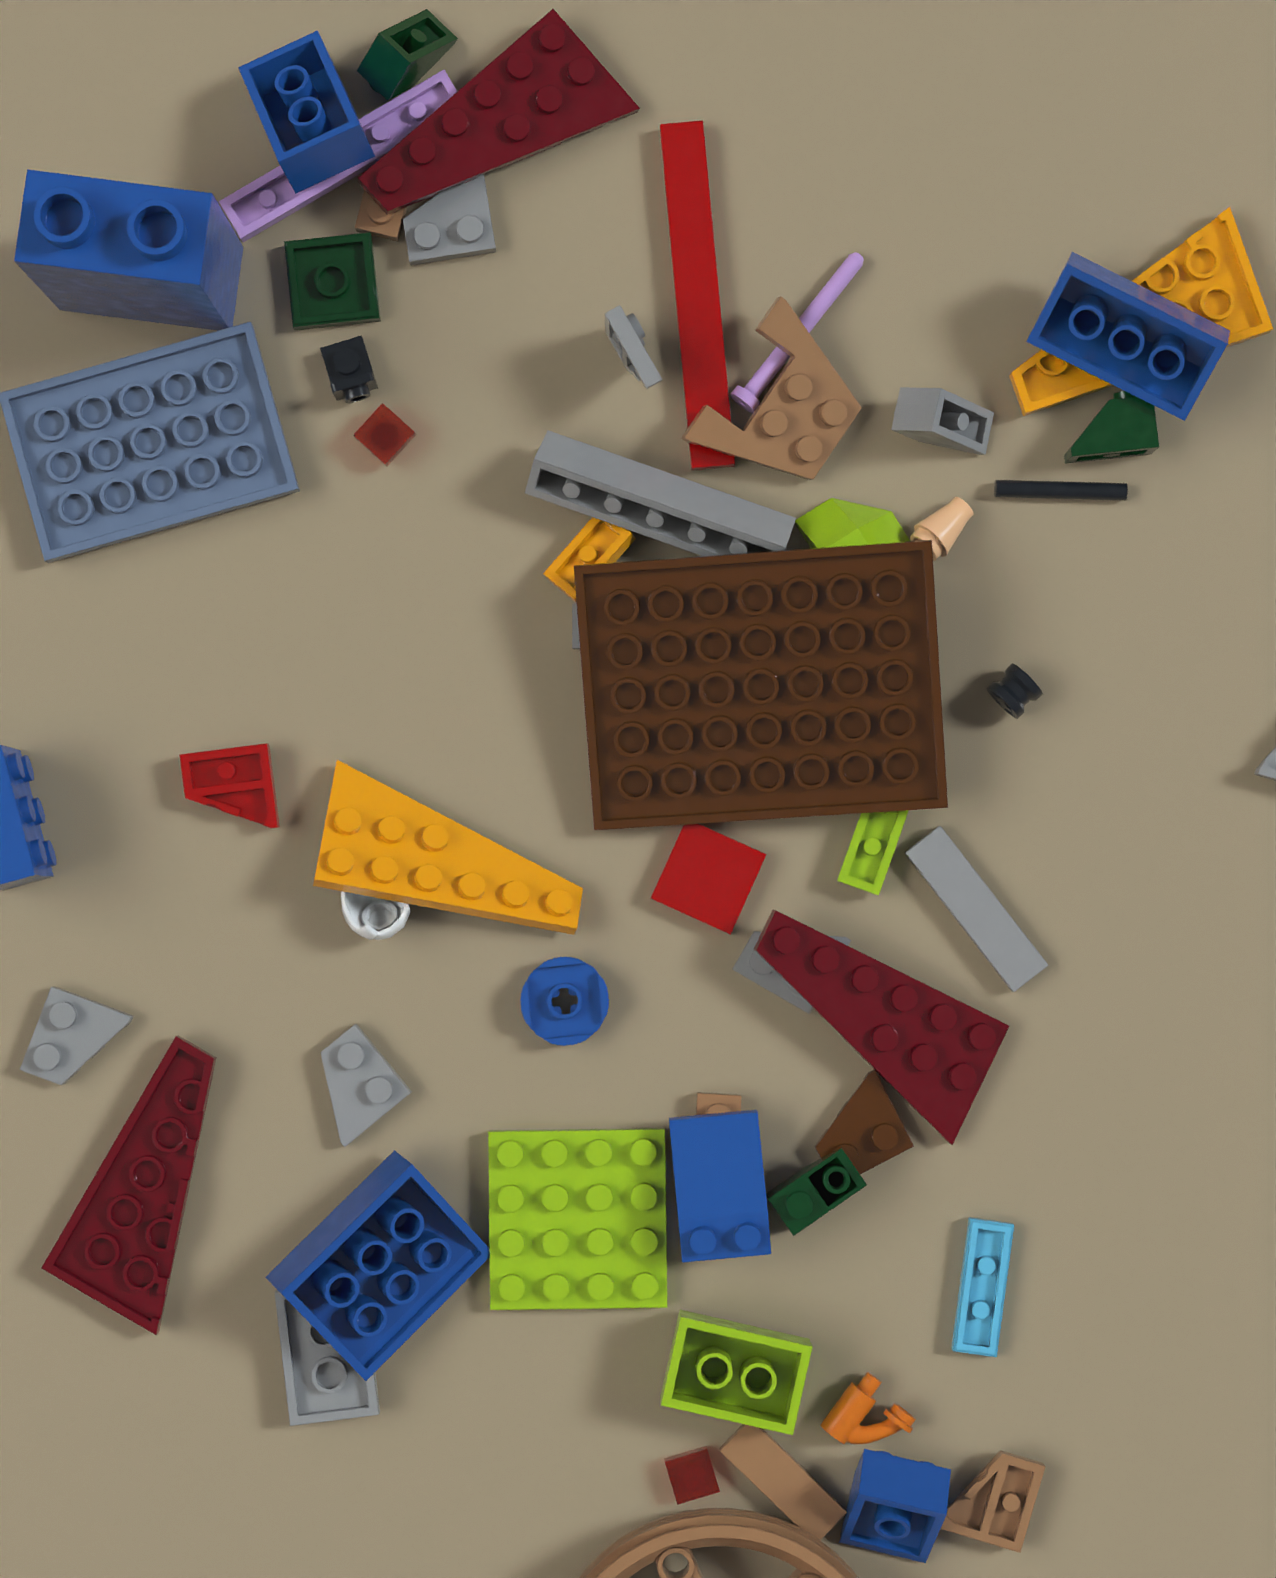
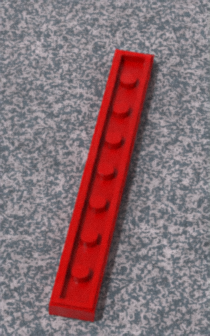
M703 120L660 124L687 429L704 405L710 406L731 422ZM689 443L691 471L735 467L734 456Z

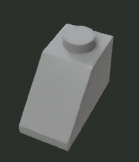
M900 387L891 430L918 442L985 455L994 412L942 388Z

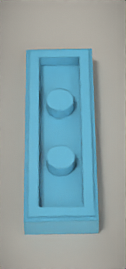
M973 1217L968 1218L951 1346L952 1351L997 1357L1014 1231L1013 1223Z

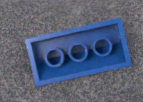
M1071 252L1026 342L1185 421L1228 345L1230 330Z

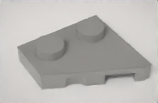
M53 986L50 988L20 1070L63 1085L89 1059L99 1053L118 1032L127 1027L132 1022L133 1015Z
M357 1024L353 1025L321 1052L339 1138L344 1147L412 1092Z

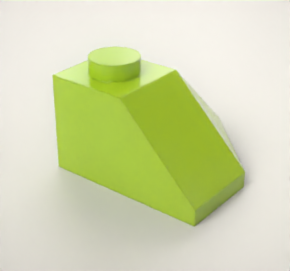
M835 498L828 499L795 520V525L810 548L910 541L892 511Z

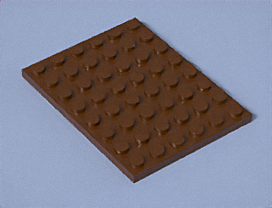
M932 540L574 566L594 830L948 808Z

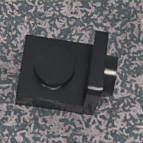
M362 335L320 348L330 379L332 393L337 401L345 399L346 403L358 402L370 397V391L378 388Z

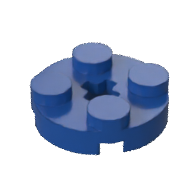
M557 957L543 962L529 975L522 988L520 999L524 1020L535 1034L551 1044L562 1046L574 1045L587 1040L600 1028L609 1008V994L604 979L593 966L574 957ZM561 988H568L569 994L572 996L577 995L578 1004L572 1005L568 1014H563L561 1007L553 1006L552 998L559 996Z

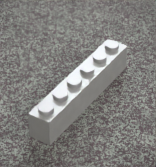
M549 430L534 458L525 493L701 556L785 550L796 520L795 517Z

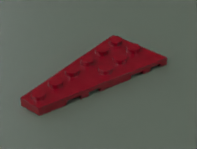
M552 9L358 178V183L388 215L435 196L440 191L474 180L497 168L501 169L560 145L563 141L582 133H589L599 129L604 124L638 113L640 108L559 14Z
M773 909L754 950L949 1144L953 1145L1009 1029V1025Z
M179 1035L175 1036L41 1269L155 1335L160 1331L217 1058Z

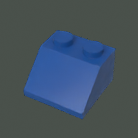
M864 1449L854 1473L846 1507L847 1513L844 1516L839 1543L926 1563L947 1515L951 1469L939 1467L927 1461L918 1462L893 1456L885 1451Z

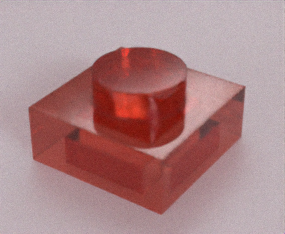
M382 403L353 436L388 467L416 436V433Z
M707 1446L664 1458L677 1505L720 1492Z

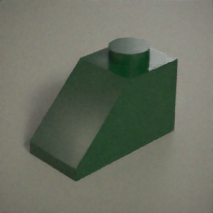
M426 9L379 32L359 65L357 72L369 82L374 91L381 94L388 101L411 89L455 44L458 38Z
M1126 391L1114 393V399H1110L1101 408L1064 454L1065 464L1152 454L1159 448L1155 406Z

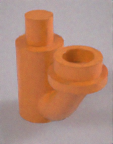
M867 1372L858 1385L853 1382L850 1383L820 1426L842 1444H846V1442L851 1444H868L893 1435L902 1429L911 1433L913 1430L911 1426L916 1419L905 1409L894 1403L890 1409L886 1408L883 1412L888 1419L872 1425L861 1426L860 1423L876 1403L872 1395L882 1383L874 1375Z

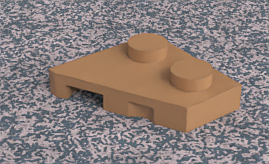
M1000 1450L947 1507V1515L941 1529L1020 1553L1046 1466L1041 1462Z

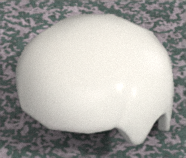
M341 892L342 912L346 923L355 933L369 940L391 938L404 928L411 912L410 906L407 903Z

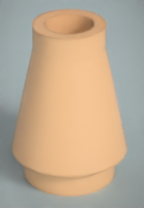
M954 497L947 505L914 526L915 532L910 536V540H932L933 561L939 556L945 557L967 521L974 515L973 510L963 499Z

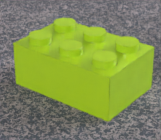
M680 1309L660 1395L661 1406L793 1435L813 1346L809 1338Z

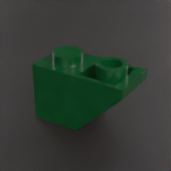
M839 1148L802 1168L767 1192L766 1196L794 1236L863 1189L867 1184L844 1150Z

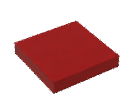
M683 825L650 899L731 935L767 854L703 825Z

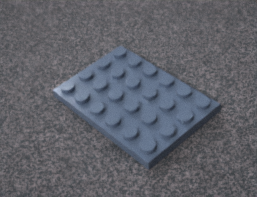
M252 322L0 393L2 411L43 558L47 563L300 492Z

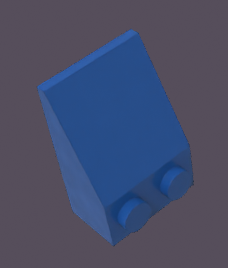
M746 1110L669 1118L682 1263L771 1254L758 1111Z

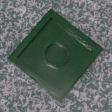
M371 232L284 241L294 330L381 321Z

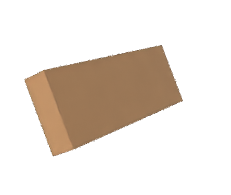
M742 1424L719 1448L720 1452L796 1526L819 1540L847 1513L846 1509L764 1429Z

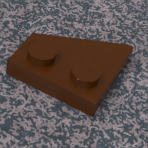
M873 1069L866 1074L863 1082L849 1101L845 1103L834 1122L826 1129L814 1147L820 1158L842 1148L859 1174H862L914 1147L876 1071Z

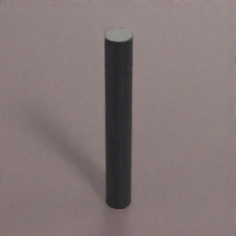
M995 480L994 496L1004 498L1126 501L1128 494L1127 483Z

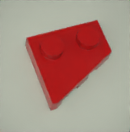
M268 743L179 754L186 799L219 809L237 817L245 818L269 828L280 827L270 746Z

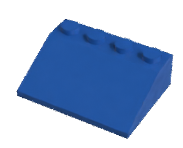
M394 1150L265 1278L367 1381L489 1258V1247L414 1165Z

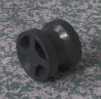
M1013 663L1005 670V677L1000 682H993L986 688L991 697L1008 714L1016 719L1024 713V706L1029 701H1036L1043 694L1034 680Z

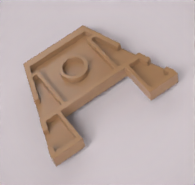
M780 296L776 298L755 331L789 355L790 360L750 419L741 430L710 406L704 405L682 436V439L694 445H701L723 454L746 459L803 479L813 480L862 407L789 303Z

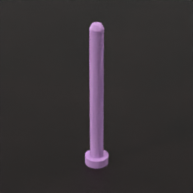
M854 252L848 255L799 317L809 333L863 266L864 258L859 253ZM776 346L745 387L736 386L730 394L731 398L743 409L753 414L760 404L757 398L788 361L790 356Z

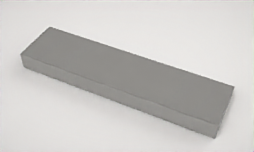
M938 826L905 852L908 859L1012 992H1015L1048 966L1047 962L941 826Z

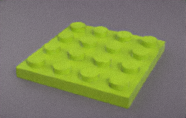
M665 1128L488 1131L490 1310L667 1308Z

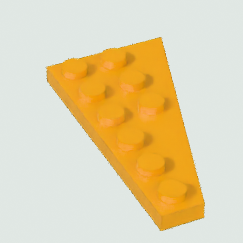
M1230 207L1132 280V282L1230 330L1226 347L1268 334L1273 330ZM1042 349L1009 375L1023 416L1114 386Z
M339 760L336 761L313 886L561 933L575 934L578 927L582 887Z

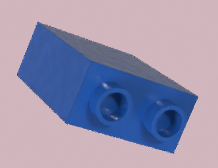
M27 169L14 261L59 310L217 331L233 327L244 247L213 193Z

